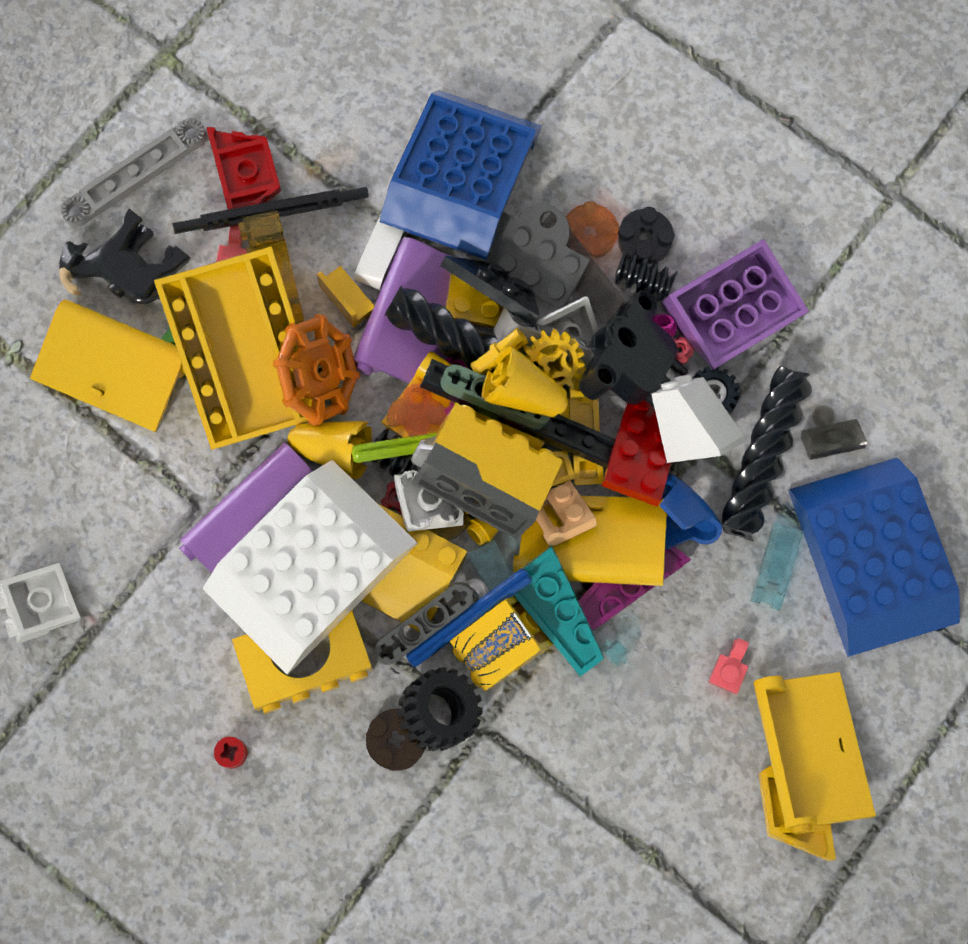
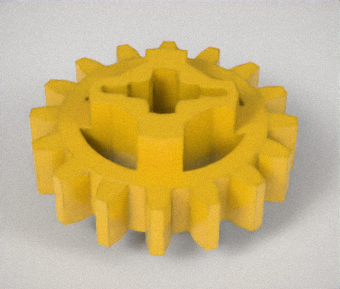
M553 329L551 335L548 336L543 330L541 331L540 339L537 340L534 336L530 337L533 343L531 347L523 346L524 351L527 353L525 357L533 363L536 361L539 364L538 368L562 388L564 384L573 387L571 379L573 377H581L577 368L585 366L584 362L579 359L584 356V352L581 348H578L579 343L575 338L570 340L571 337L567 332L562 333L560 336L559 332ZM567 350L569 351V354H570V362H569V363L566 361V357H567V355H568V353L566 352Z

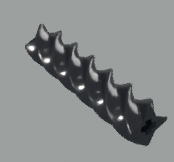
M400 286L384 315L387 316L388 320L396 328L412 331L416 338L424 344L437 345L446 357L454 360H463L467 368L472 371L471 363L490 350L489 346L494 342L499 343L494 335L478 332L477 328L470 321L463 318H453L450 311L444 306L428 303L419 291L402 288V286Z
M779 366L774 372L770 383V392L761 406L760 419L752 430L751 444L742 457L741 471L733 482L731 498L726 503L722 512V528L724 533L754 542L752 534L758 532L763 527L765 518L761 508L773 500L774 489L771 481L779 477L784 470L780 455L792 447L793 436L790 428L797 425L803 417L799 402L809 397L812 393V386L807 380V377L810 376L809 373L793 371L784 366Z

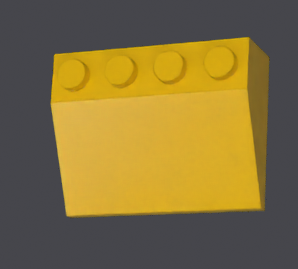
M378 504L418 544L368 593L362 602L399 622H403L453 584L467 558V551L427 529L408 532L401 515ZM437 606L428 609L427 614L431 621L439 609ZM407 625L408 627L420 633V630L416 625Z

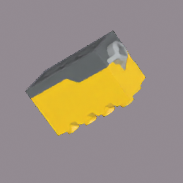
M455 403L439 427L435 437L423 439L418 444L411 460L419 468L411 483L507 535L518 539L536 521L563 460L556 457L548 449L541 448L538 451L530 447L529 440L523 435L514 434L510 436L504 433L502 425L495 420L489 419L486 422L476 417V412L473 408Z

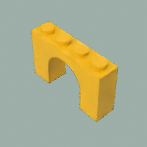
M353 611L328 634L330 640L329 657L318 672L308 677L294 678L281 673L274 661L247 634L232 639L254 709L257 711L263 710L264 714L281 709L280 703L292 699L293 703H298L309 699V693L321 689L322 693L339 688L338 682L349 678L351 683L367 678V672L372 671L373 668Z

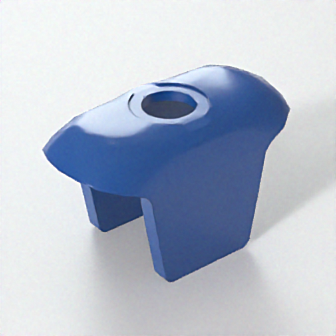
M668 473L662 495L663 501L660 503V507L667 513L665 549L669 550L689 540L706 545L714 543L722 534V524L717 515L690 486L675 475Z

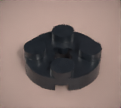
M653 207L635 210L629 213L621 222L618 230V247L622 254L625 249L627 250V259L635 253L637 254V262L647 258L648 264H654L663 260L668 255L675 237L673 227L670 221ZM641 232H649L652 241L648 242L646 239L641 241L639 239Z

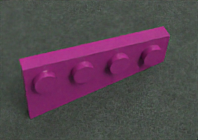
M677 547L669 550L665 549L664 580L691 561ZM593 583L579 600V603L592 631H594L655 586Z

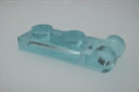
M776 522L772 524L750 601L758 604L764 602L770 604V608L780 611L803 531ZM767 583L776 586L775 593L765 591Z

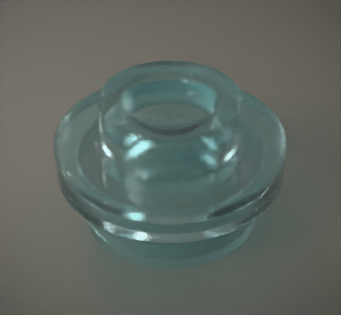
M607 639L605 641L606 645L601 648L603 653L617 667L622 662L626 664L628 659L625 655L629 653L619 640L616 639L612 642L610 639Z

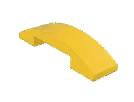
M577 368L582 377L586 368ZM573 377L571 381L574 386H568L570 419L600 432L598 399L591 400L585 397L579 388L581 377ZM571 453L572 468L576 476L574 485L602 484L604 478L603 467Z

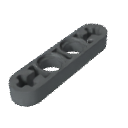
M464 582L452 584L381 637L374 647L376 659L385 665L397 662L468 609L474 598L471 586ZM454 590L458 592L465 591L467 593L464 598L466 602L462 603L459 600L454 603L451 609L455 612L451 613L446 603L455 596ZM433 606L440 607L444 612V619L440 622L431 621L427 614L428 609ZM409 624L416 625L420 630V637L416 640L408 639L404 635V627ZM399 638L401 644L394 649V656L392 657L390 654L383 655L381 652L384 648L383 644L385 643L387 646H390Z

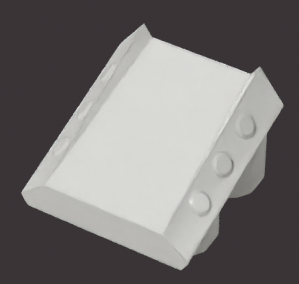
M411 470L403 474L394 475L395 488L404 524L408 532L463 525V510L411 483L417 471Z

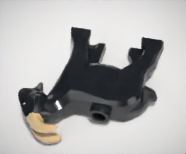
M129 208L124 217V224L117 233L87 256H83L88 246L87 243L76 245L70 241L65 242L59 261V276L67 292L73 295H81L78 286L72 283L73 279L100 277L109 283L107 288L118 298L121 299L124 295L133 303L148 304L160 299L154 280L176 274L191 259L177 246L173 248L169 245L165 250V258L161 263L147 264L137 252L154 233L151 229L140 224L143 219Z

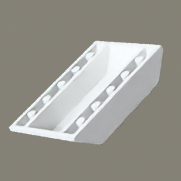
M331 460L306 475L216 565L203 590L288 675L418 543L349 475Z

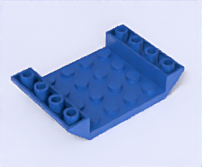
M441 90L431 93L391 178L379 222L487 260L496 239L500 219L529 150H533L542 125Z

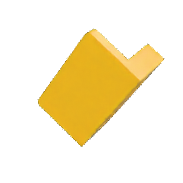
M341 266L327 276L322 271L316 274L319 287L353 327H356L371 315L374 308L373 303Z

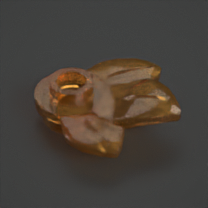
M421 384L408 386L403 393V398L394 401L389 407L387 414L388 426L404 425L409 437L427 434L431 424L441 425L446 418L443 405L432 398L430 391L421 388ZM420 395L423 401L418 404L414 403L412 397Z

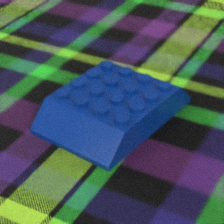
M899 458L788 490L847 657L960 623V599L957 582L918 479Z

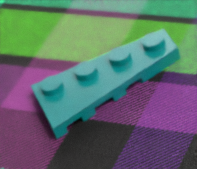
M551 545L523 567L530 574L532 582L514 596L581 677L604 659V654L560 560Z

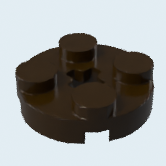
M389 709L380 713L370 722L366 733V747L370 757L379 766L390 771H403L411 768L422 757L426 747L420 748L416 746L418 742L416 739L410 741L406 737L409 734L407 729L402 731L400 724L404 720L403 718H398V711L400 709ZM398 731L401 736L405 735V741L401 742V748L395 749L394 744H388V738L392 737V732Z

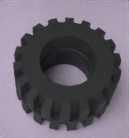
M439 667L435 671L434 669L429 670L415 679L402 692L404 696L399 699L398 705L403 707L398 711V718H403L404 720L400 726L402 731L405 729L409 731L406 737L410 741L416 739L418 741L416 746L420 748L428 745V751H436L438 749L444 751L471 737L475 732L473 729L479 727L481 722L477 717L483 713V708L478 707V703L482 701L481 695H476L474 692L477 689L474 683L470 685L467 682L469 677L465 674L458 676V670L452 668L446 671V667ZM431 694L442 697L448 703L451 710L449 725L438 722L432 716L429 710V697Z

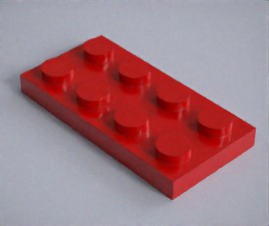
M645 400L637 405L626 403L601 486L657 507L662 499L671 462L667 463L655 409Z

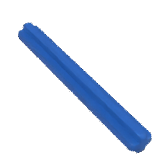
M523 568L519 569L407 653L406 657L409 663L414 667L420 665L503 600L511 598L530 584L532 578L528 571Z

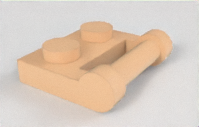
M571 481L550 489L542 507L548 504L551 506L562 526L559 528L554 526L543 508H541L536 518L544 531V539L550 546L558 545L597 526L594 515Z

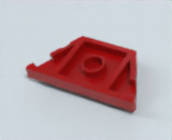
M206 127L228 209L266 203L281 192L267 137L254 134L248 136L243 132L237 131L226 133L216 131L215 127Z

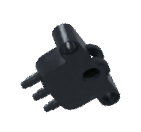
M646 290L639 291L620 308L616 317H613L605 327L600 328L592 336L591 347L594 356L579 381V388L588 399L596 400L611 390L628 404L637 405L645 400L654 408L651 394L656 392L661 387V384L671 381L666 376L668 370L672 369L680 376L688 373V369L675 358L677 346L674 339L652 320L658 307L657 300L652 293Z

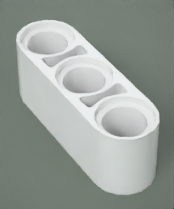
M379 217L356 268L354 280L381 291L402 238L407 237L408 232L380 223Z

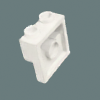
M60 563L0 581V610L6 609L9 617L8 620H5L7 633L10 638L16 636L18 643L46 635L49 630L79 621L80 619Z

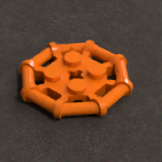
M316 314L312 319L297 324L290 323L285 328L286 335L277 359L273 360V367L277 369L284 397L282 399L284 406L291 407L308 419L309 424L315 426L321 425L324 420L336 415H345L349 410L348 403L356 381L360 379V373L357 372L350 344L352 342L350 335L341 332L328 321L325 315ZM314 331L315 339L309 341L306 333ZM328 336L334 340L333 346L328 344L330 342L327 339ZM296 344L299 348L297 351L293 352L294 346ZM321 365L322 371L318 374L317 366ZM289 369H293L297 385L295 389L293 387ZM344 380L343 386L338 387L340 381ZM306 397L310 398L312 400L311 407L304 403L301 399ZM330 398L332 401L331 405L325 407V400Z

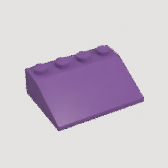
M764 239L671 293L661 303L667 314L673 317L677 329L713 370L809 312Z

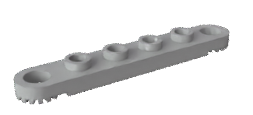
M194 118L183 120V123H180L174 129L171 128L78 190V193L70 198L68 197L66 201H63V205H61V214L64 220L71 226L86 224L202 146L207 138L203 123ZM192 128L199 130L197 138L194 137L195 139L191 138L190 140V138L187 139L185 137L187 130ZM74 206H82L84 210L81 216L78 215V217L75 216L74 218L69 215L70 209Z

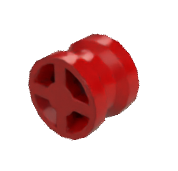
M224 737L214 747L215 760L223 767L238 768L247 759V746L236 737Z

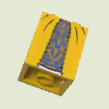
M515 596L503 600L450 641L454 647V655L460 662L465 663L471 672L470 677L477 687L482 688L484 692L498 685L554 645Z

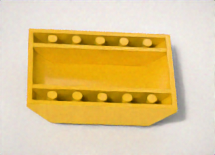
M272 246L154 280L211 450L308 422V419L291 407L284 406L282 402L284 397L277 369L273 367V360L277 359L286 335L285 328L290 323H297ZM296 344L294 346L293 352L297 351L299 348ZM289 369L293 387L295 389L297 385L293 369ZM306 397L301 399L304 403L311 407L312 400L310 398Z

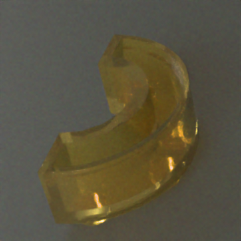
M278 210L243 217V222L238 223L242 240L248 239L250 247L246 248V252L249 253L272 246L296 323L303 322L304 316Z

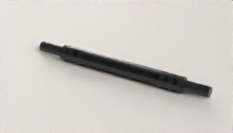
M367 187L345 191L335 189L201 214L200 218L174 222L172 226L174 234L203 229V232L342 206L343 202L369 198Z

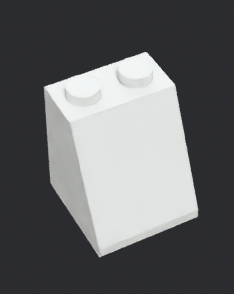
M691 374L682 375L674 378V381L661 384L662 389L651 394L667 463L722 456L745 441L744 435L704 377L692 379Z

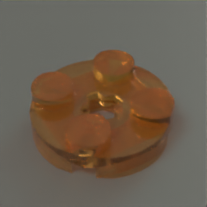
M587 201L583 205L573 208L566 217L571 227V239L568 248L584 257H595V259L604 257L614 248L617 241L619 224L615 216L607 208L598 205L596 202ZM585 227H595L597 235L590 234L586 236L584 234L586 231Z

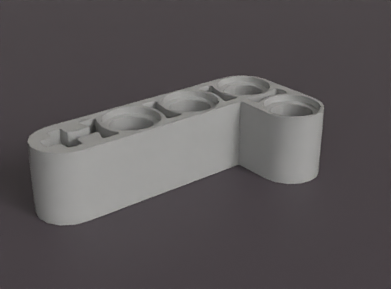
M506 308L503 309L493 329L498 342H500L513 332L515 328H519L528 340L526 345L530 347L533 344L530 337L534 336L538 340L541 338V331L544 330L550 336L553 328L539 323L532 326ZM557 330L560 336L562 335V333H564L562 331ZM569 334L570 340L575 338L579 343L578 348H581L584 352V356L579 359L585 364L582 368H587L594 356L591 341ZM521 347V348L518 350V351L521 352L524 356L527 355V353L524 351L523 347ZM567 350L566 352L568 353V355H567V357H566V361L569 363V362H570V354H569V351Z

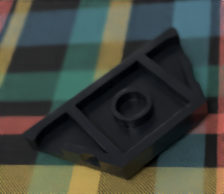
M453 256L444 257L440 265L442 268L532 326H535L540 313L534 293L527 288V284L516 277L510 278L503 273L504 270L499 265L493 262L487 263L485 261Z

